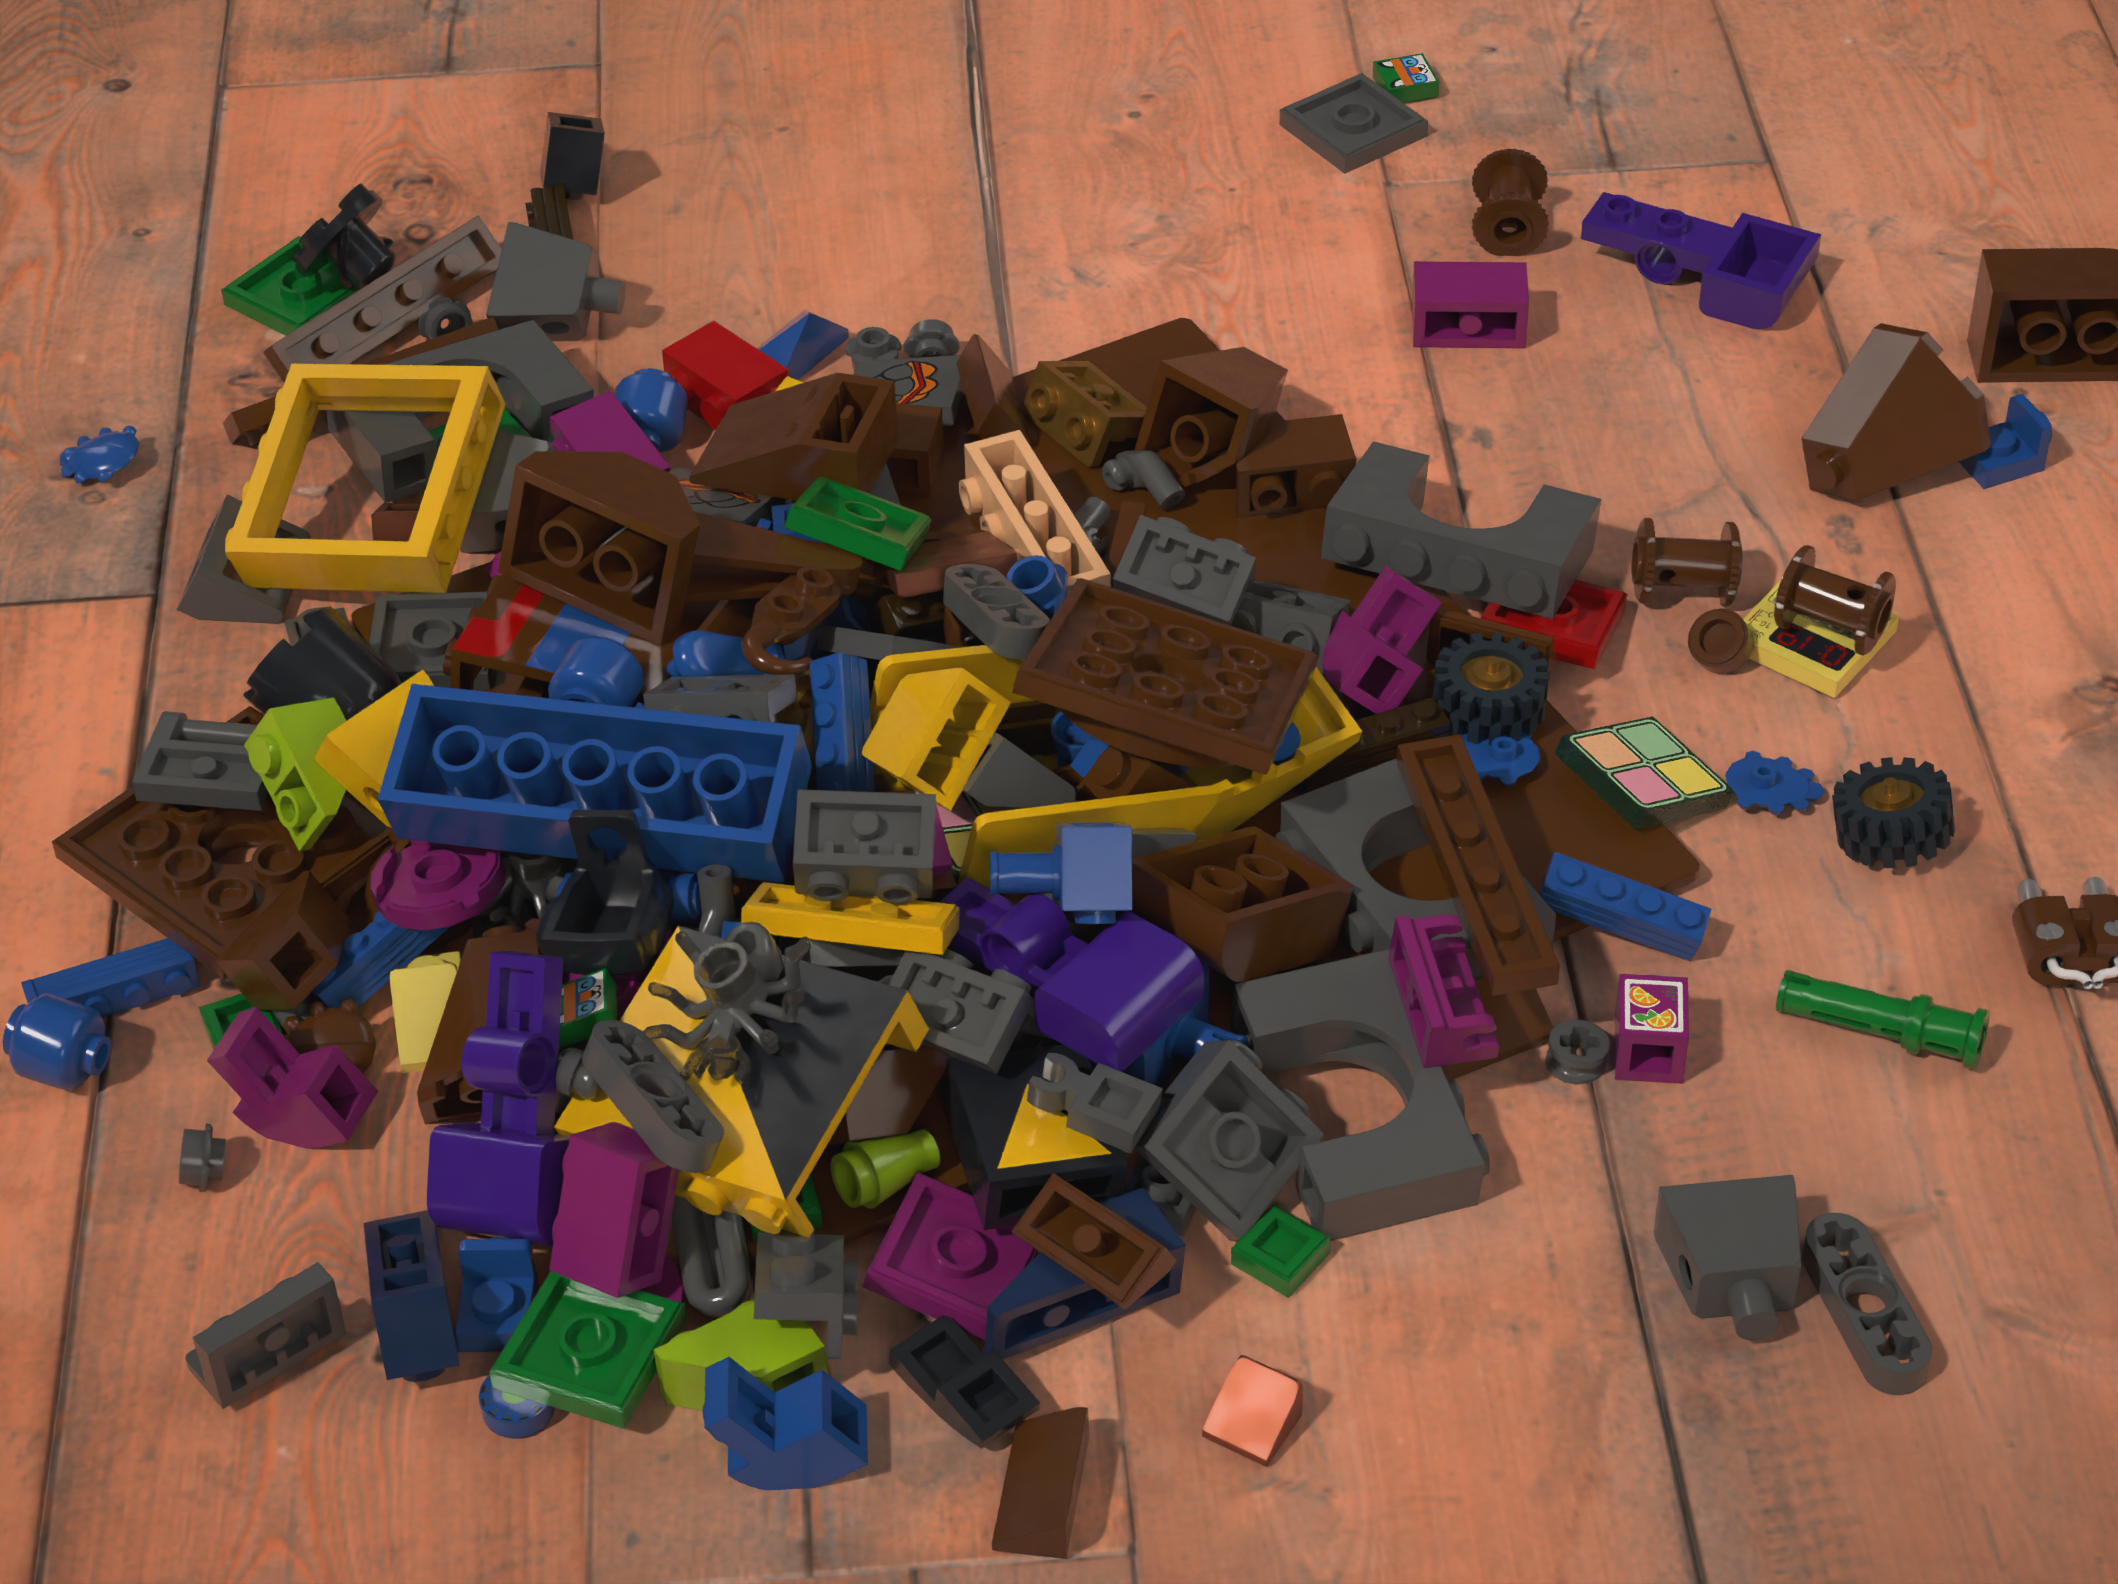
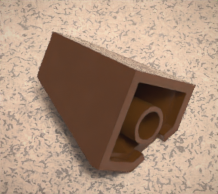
M1880 323L1873 328L1801 438L1810 490L1859 500L1986 451L1991 447L1984 394L1968 376L1960 382L1938 357L1942 353L1943 348L1928 332Z
M1246 347L1160 361L1134 451L1150 450L1157 453L1183 489L1235 466L1251 451L1271 425L1288 369Z
M499 926L485 931L483 937L467 940L417 1090L418 1105L425 1124L481 1116L483 1091L472 1088L466 1082L462 1072L461 1059L464 1045L470 1034L475 1029L486 1026L490 952L513 951L541 955L536 930L523 931L518 926Z

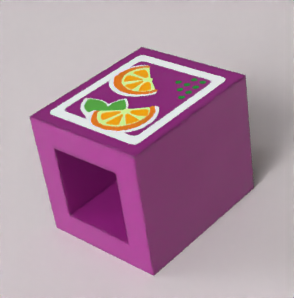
M1619 974L1614 1020L1615 1080L1683 1084L1689 1042L1688 977Z

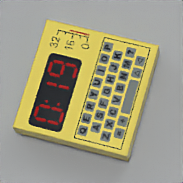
M1780 580L1743 618L1749 625L1754 638V646L1749 659L1830 697L1836 698L1897 632L1899 615L1891 612L1887 626L1871 652L1862 656L1855 653L1856 633L1798 613L1787 628L1784 629L1777 626L1774 620V608Z

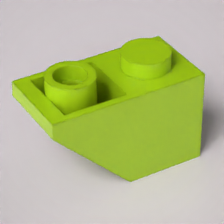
M334 697L270 708L244 744L252 768L260 775L276 806L280 822L288 829L299 852L311 849L337 814L346 791L342 785L314 760V756L325 736L346 722Z
M754 1300L742 1303L734 1311L695 1330L682 1332L668 1343L654 1349L660 1395L666 1404L703 1411L705 1403V1368L727 1357L732 1358L774 1392L820 1370H824L828 1374L825 1345L809 1323L805 1320L754 1319Z

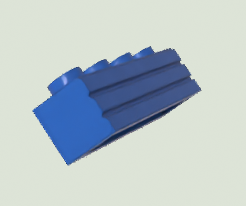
M838 652L811 661L810 678L817 790L875 792L873 762L862 755V748L871 734L867 660Z
M1554 852L1538 892L1556 913L1690 962L1701 945L1711 913V908L1557 852Z
M378 911L372 923L361 932L352 934L344 941L338 965L310 993L328 1009L332 1007L340 1009L342 1002L347 999L355 1001L359 1008L390 980L389 975L391 971L403 969L449 927L431 930L401 928L385 920L380 911Z
M169 938L21 982L27 1004L42 994H51L94 1008L99 1011L102 1018L201 987L193 956Z

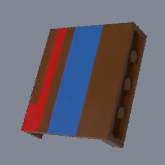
M503 574L501 576L495 575L490 582L487 597L480 607L474 606L471 609L465 630L459 639L452 638L448 643L445 651L443 672L445 675L451 676L450 688L473 690L474 680L483 667L550 682L568 647L581 638L597 636L617 641L635 655L643 669L644 684L635 702L644 704V693L670 679L666 674V667L670 660L673 659V646L676 639L687 632L698 630L720 600L685 602L680 629L659 646Z

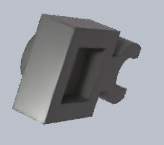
M1048 1053L1045 1057L1043 1078L1052 1082L1045 1081L1036 1076H1032L1029 1081L1027 1101L1031 1105L1044 1111L1067 1110V1128L1128 1153L1133 1151L1158 1112L1163 1091L1158 1086L1101 1063L1097 1064L1091 1075H1087L1079 1071L1074 1061L1058 1053Z

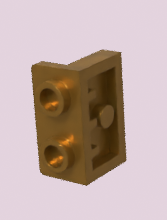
M1039 361L1022 405L1024 416L1088 467H1098L1101 464L1109 440L1124 442L1126 438H1138L1147 406L1089 361Z

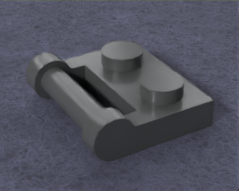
M164 711L158 720L132 780L136 801L262 811L269 792L260 775L252 768L248 752L244 746L257 725L191 720L183 712Z

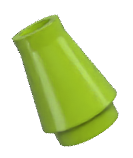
M919 1129L908 1134L851 1141L844 1145L841 1153L833 1156L831 1160L832 1179L838 1194L848 1206L856 1208L863 1205L872 1209L911 1183L917 1172L923 1174L937 1168L940 1163V1153L935 1139L926 1129Z

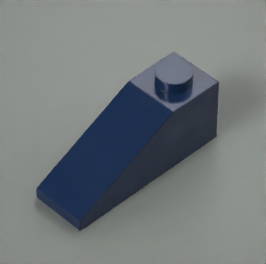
M1144 1187L1118 1197L1105 1198L1098 1203L1166 1247L1177 1260L1171 1270L1125 1310L1040 1252L988 1305L985 1356L995 1350L1002 1359H1006L1180 1293L1186 1245Z
M428 1210L363 1223L371 1303L386 1379L391 1380L403 1377L404 1380L411 1382L426 1381L441 1375L446 1368L460 1366L437 1228L430 1218Z

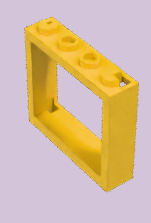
M291 364L284 386L276 394L275 411L268 431L260 439L259 456L251 479L243 487L242 504L234 527L229 529L225 539L226 556L233 564L243 583L252 588L446 593L506 405L488 366ZM319 410L450 412L409 541L275 538Z

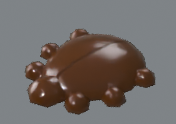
M352 999L344 1000L340 1009L334 1007L326 1009L321 1002H312L308 1007L309 1017L302 1021L295 1015L286 1018L283 1025L285 1031L289 1034L284 1035V1038L299 1054L337 1045L362 1074L372 1064L376 1048L371 1024L358 1013L357 1003Z

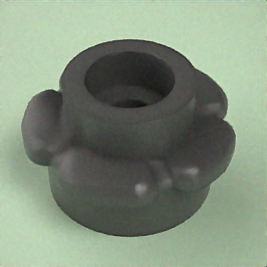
M441 297L433 300L429 304L427 312L421 314L418 327L420 334L426 337V341L473 323L470 311L463 302H452L449 297ZM444 319H448V326L441 328V322Z
M936 319L923 320L915 324L904 342V352L910 355L909 358L956 355L955 353L960 349L959 341L954 335L952 328L947 323Z
M880 327L862 329L858 332L856 338L850 339L846 345V354L852 357L854 371L858 362L898 359V351L901 350L899 339Z
M206 1123L205 1130L184 1129L179 1184L199 1185V1192H204L207 1189L208 1179L222 1180L226 1139L212 1138L213 1127L211 1124Z

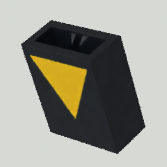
M1063 1044L1008 1051L997 1074L957 1058L948 1059L943 1109L984 1230L1016 1226L1053 1173L1096 1202L1105 1198L1123 1195L1128 1165L1123 1150L1067 1128V1110L1044 1111L1034 1107L1027 1101L1029 1081L1032 1076L1052 1082L1043 1078L1044 1062L1048 1053H1058L1070 1058L1075 1062L1079 1071L1087 1075H1091L1093 1072L1089 1059Z

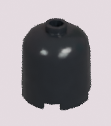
M329 606L319 609L304 620L312 630L304 635L293 647L284 638L276 644L246 683L251 689L245 692L243 697L263 715L270 708L334 697L347 721L401 685L402 681L396 672L335 609Z

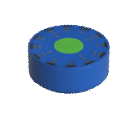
M490 1375L484 1380L479 1391V1402L486 1426L492 1432L503 1437L522 1438L537 1433L549 1423L554 1414L555 1407L492 1388Z

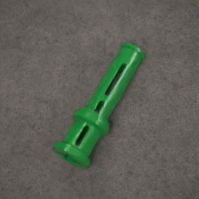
M1788 969L1781 980L1776 1001L1777 1012L1819 1020L1820 1022L1900 1041L1901 1048L1906 1049L1909 1054L1918 1055L1922 1050L1961 1059L1965 1068L1973 1070L1976 1069L1983 1051L1990 1018L1989 1010L1978 1008L1975 1013L1941 1006L1934 1004L1932 996L1925 994L1920 996L1914 995L1911 1000L1895 998L1842 983L1810 977L1809 975Z

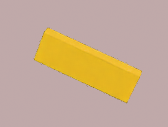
M763 882L742 907L741 924L746 922L760 923L771 935L943 955L959 930L960 907H957L955 904L915 900L907 904H891L880 900L877 896L848 895L847 898L840 901L825 902L816 900L809 895L797 894L795 886Z

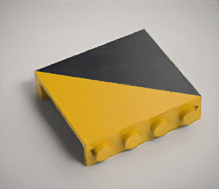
M678 926L620 1019L621 1022L637 1027L650 1037L724 1129V1136L711 1167L706 1171L698 1173L679 1170L675 1195L686 1198L694 1207L711 1215L718 1216L722 1211H727L742 1216L756 1228L770 1234H779L781 1229L810 1238L814 1227L796 1201L799 1192L885 1044L917 1052L929 1028L908 990L800 960V987L790 993L767 996L765 1002L786 1007L791 1004L794 997L798 1009L796 1021L794 1023H785L755 1013L749 1015L762 1029L770 1030L774 1034L779 1050L774 1055L768 1054L743 1027L740 1033L736 1034L735 1038H730L727 1044H725L721 1037H716L707 1043L708 1034L694 1049H683L666 1038H661L660 1032L663 1027L672 1025L678 1030L688 1033L693 1031L710 1014L699 1018H690L668 1000L673 991L695 1003H701L708 999L705 993V979L677 943L688 935L714 968L720 963V949L725 939ZM782 955L783 969L777 980L784 979L785 977L784 959L786 956ZM598 1089L597 1097L589 1100L574 1093L554 1126L559 1135L565 1136L611 1122H617L634 1129L602 1089Z

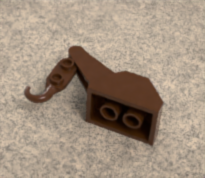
M535 451L515 466L498 572L659 646L680 629L685 602L762 598L755 605L751 628L746 632L741 642L743 657L752 667L770 675L795 674L796 676L810 669V662L813 661L811 658L804 657L800 660L789 661L772 656L766 649L773 643L789 645L796 642L797 639L804 637L838 607L840 596L855 592L863 560L857 554L830 544L809 541L695 512L677 476L624 452Z

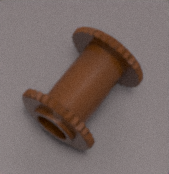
M1504 149L1487 155L1477 164V168L1474 169V174L1472 175L1473 192H1475V197L1479 198V202H1482V206L1477 208V212L1474 213V218L1472 219L1473 236L1475 241L1479 243V246L1490 254L1497 256L1527 255L1543 243L1549 231L1548 215L1545 214L1546 209L1542 208V204H1538V200L1542 199V195L1546 193V188L1548 187L1547 171L1536 156L1524 150ZM1513 227L1516 230L1509 233L1502 228Z
M1644 518L1639 524L1637 535L1634 539L1631 561L1632 581L1637 600L1640 603H1648L1653 585L1718 588L1720 605L1724 607L1730 606L1735 600L1742 574V545L1737 525L1734 522H1725L1720 540L1655 537L1653 519Z
M1809 545L1801 547L1791 559L1779 584L1774 608V620L1777 626L1784 629L1787 628L1798 613L1856 633L1855 653L1862 656L1868 654L1883 634L1892 612L1896 590L1894 575L1887 571L1883 572L1872 587L1815 568V548Z

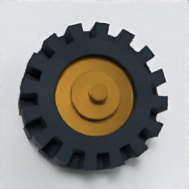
M1476 633L1470 634V644H1467L1460 637L1452 641L1451 649L1447 647L1442 649L1439 654V660H1436L1433 699L1450 720L1449 733L1458 735L1466 731L1468 732L1467 742L1478 744L1480 736L1489 737V745H1491L1492 741L1497 737L1506 735V737H1510L1517 742L1521 740L1522 731L1528 736L1536 731L1537 723L1542 724L1545 718L1549 672L1546 659H1539V650L1533 645L1523 651L1524 640L1513 637L1508 644L1502 642L1503 634L1492 633L1491 641H1483L1482 634Z
M1892 757L1881 758L1882 766L1874 768L1872 763L1868 761L1860 764L1861 774L1849 770L1843 775L1844 783L1837 781L1834 786V795H1832L1837 841L1840 849L1845 848L1846 856L1852 860L1861 855L1863 865L1872 867L1876 860L1879 859L1882 860L1883 868H1895V860L1904 859L1906 867L1917 865V856L1920 854L1927 860L1936 857V847L1945 850L1950 844V836L1954 837L1955 824L1950 782H1947V775L1942 770L1934 771V764L1924 761L1917 768L1915 758L1904 757L1901 765H1893Z

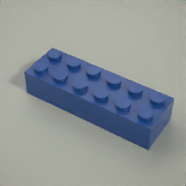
M411 684L378 801L397 839L578 859L568 822L572 811L631 810L637 816L648 856L659 869L698 873L705 866L718 864L728 866L731 869L732 877L785 883L795 839L798 790H807L812 763L800 725ZM604 827L595 828L590 831L593 843L607 852L608 859H619L620 852L626 848L623 836L617 831Z

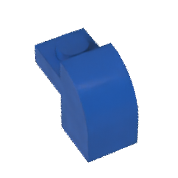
M730 1357L705 1368L704 1428L717 1441L728 1446V1476L734 1480L763 1490L817 1488L868 1465L867 1405L824 1370L813 1373L774 1392Z

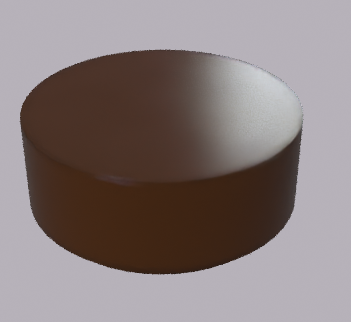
M1719 608L1705 612L1695 620L1688 634V647L1692 656L1703 668L1718 674L1730 673L1744 665L1749 659L1754 646L1753 633L1749 625L1741 616L1729 609Z

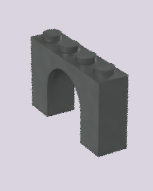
M534 320L384 364L488 366L506 403L505 409L523 426L532 438L547 441V438L550 437L549 416L594 398L593 388ZM326 410L328 430L384 503L425 491L436 459L435 439L420 421L434 412Z
M1372 442L1327 505L1321 552L1322 559L1379 574L1387 566L1409 581L1500 604L1501 606L1551 619L1554 618L1593 552L1602 499L1544 484L1527 512L1513 523L1482 529L1453 526L1437 521L1420 511L1424 502L1430 455Z
M1397 758L1281 803L1280 832L1276 834V839L1354 885L1342 928L1348 944L1355 952H1363L1365 955L1382 950H1390L1396 917L1409 915L1410 919L1443 914L1459 917L1452 898L1426 901L1403 897L1382 887L1369 874L1383 862L1429 844L1397 766ZM1521 874L1553 948L1556 914ZM1464 927L1461 932L1440 934L1431 939L1463 937L1466 946L1465 954L1474 980L1484 977Z
M1389 949L1234 984L1230 1018L1231 1030L1234 1034H1241L1248 1038V1048L1262 1061L1263 1067L1260 1071L1264 1075L1320 1062H1349L1369 1068L1383 1076L1394 1086L1404 1102L1405 1108L1383 1126L1301 1147L1296 1188L1312 1227L1330 1237V1240L1478 1205L1483 1175L1488 1174L1490 1170L1489 1155L1483 1138L1478 1133L1471 1134L1465 1121V1104L1457 1081L1455 1079L1447 1080L1441 1066L1423 1068L1388 960Z

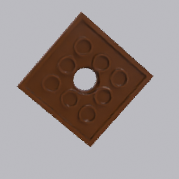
M1080 578L1076 580L1018 670L1012 693L1058 707L1066 718L1084 732L1108 745L1140 757L1192 767H1220L1235 764L1267 775L1313 677L1319 656L1314 652Z
M249 706L227 722L258 725L264 715ZM133 786L52 841L57 859L224 979L227 975L215 960L303 871H310L336 902L345 890L368 874L370 866L386 847L392 844L389 837L391 827L386 826L347 790L337 814L311 849L299 852L288 829L280 822L276 806L269 793L262 811L136 801ZM245 846H259L254 851L252 860L240 864L214 862L218 857L230 850Z

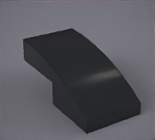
M942 1315L890 1349L888 1364L900 1378L942 1420L981 1449L1039 1410L1040 1402L999 1354L993 1350L985 1356L951 1317Z

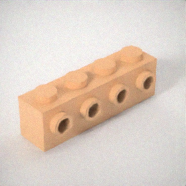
M1020 430L964 444L966 479L959 481V494L966 513L977 516L980 521L981 530L989 531L1017 553V561L1029 556L1038 555L1050 559L1053 564H1059L1064 567L1068 573L1067 594L1076 580L1080 578L1111 587V574Z

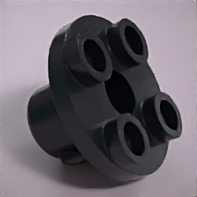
M362 183L355 186L341 200L338 207L342 211L330 223L324 218H320L302 235L299 242L303 246L292 257V261L296 264L295 269L304 278H307L330 262L338 270L339 279L347 289L355 286L358 290L389 272L396 258L395 252L390 248L393 240L386 236H378L367 225L381 207L382 198L374 190L369 191Z

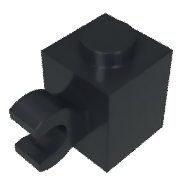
M548 112L540 170L543 187H555V185L564 184L565 196L569 200L582 199L583 194L597 195L605 135L601 118Z

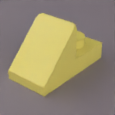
M460 951L416 956L403 969H395L390 972V987L402 1074L421 1072L425 1069L461 961Z

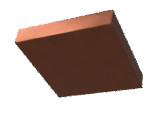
M985 531L922 543L901 571L873 560L872 566L873 573L896 595L905 598L943 591L945 570L954 565H985L998 570L1007 577L1010 568L1018 561L1015 551L992 533Z

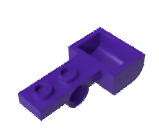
M1603 192L1582 221L1581 239L1635 254V264L1639 272L1646 279L1657 284L1674 282L1684 269L1702 273L1699 308L1703 314L1752 329H1766L1777 322L1816 261L1819 254L1821 234L1742 213L1735 225L1729 227L1686 215L1679 210L1664 209L1635 201L1625 195H1613Z
M966 878L938 902L955 904L957 907H960L959 930L948 947L991 972L994 969L1004 970L1026 981L1032 987L1030 994L1035 996L1036 1029L1096 1064L1101 1063L1123 1072L1204 997V972L1194 951L1181 939L1132 912L1126 911L1116 919V923H1111L1087 944L1071 934L1068 919L1060 907L1050 898L1039 893L1028 894L1015 904L999 894L990 895V889L970 878Z
M513 951L490 952L486 1026L479 1027L470 1034L464 1045L461 1059L462 1072L466 1082L472 1088L483 1091L481 1123L465 1122L439 1125L433 1129L430 1136L427 1209L432 1221L440 1228L492 1237L528 1239L534 1244L553 1247L552 1226L558 1214L564 1178L562 1162L570 1140V1136L554 1134L563 957Z

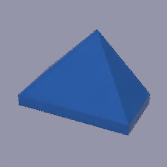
M804 310L757 349L789 369V377L799 380L849 338V332L847 328Z

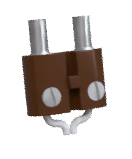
M2091 877L2083 883L2084 895H2081L2079 908L2069 909L2064 896H2042L2040 886L2035 880L2027 879L2017 885L2016 890L2020 904L2013 912L2012 922L2027 972L2034 981L2046 985L2075 984L2077 980L2083 984L2085 989L2092 987L2098 989L2103 986V983H2118V896L2109 894L2104 880L2100 877ZM2081 971H2088L2089 975Z

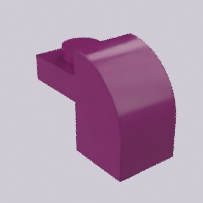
M1385 566L1353 615L1350 616L1342 611L1327 640L1323 654L1322 667L1325 678L1340 692L1376 714L1397 708L1423 670L1407 654L1442 602L1391 568Z
M257 1007L237 1014L207 1059V1062L242 1098L232 1112L238 1119L268 1139L306 1149L321 1148L348 1141L378 1093V1090L337 1045L299 1054Z

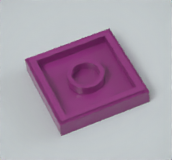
M917 1172L866 1273L862 1287L935 1319L942 1315L951 1317L963 1331L985 1340L988 1305L1035 1258L1038 1250L1011 1232L1015 1226L984 1230L972 1195Z

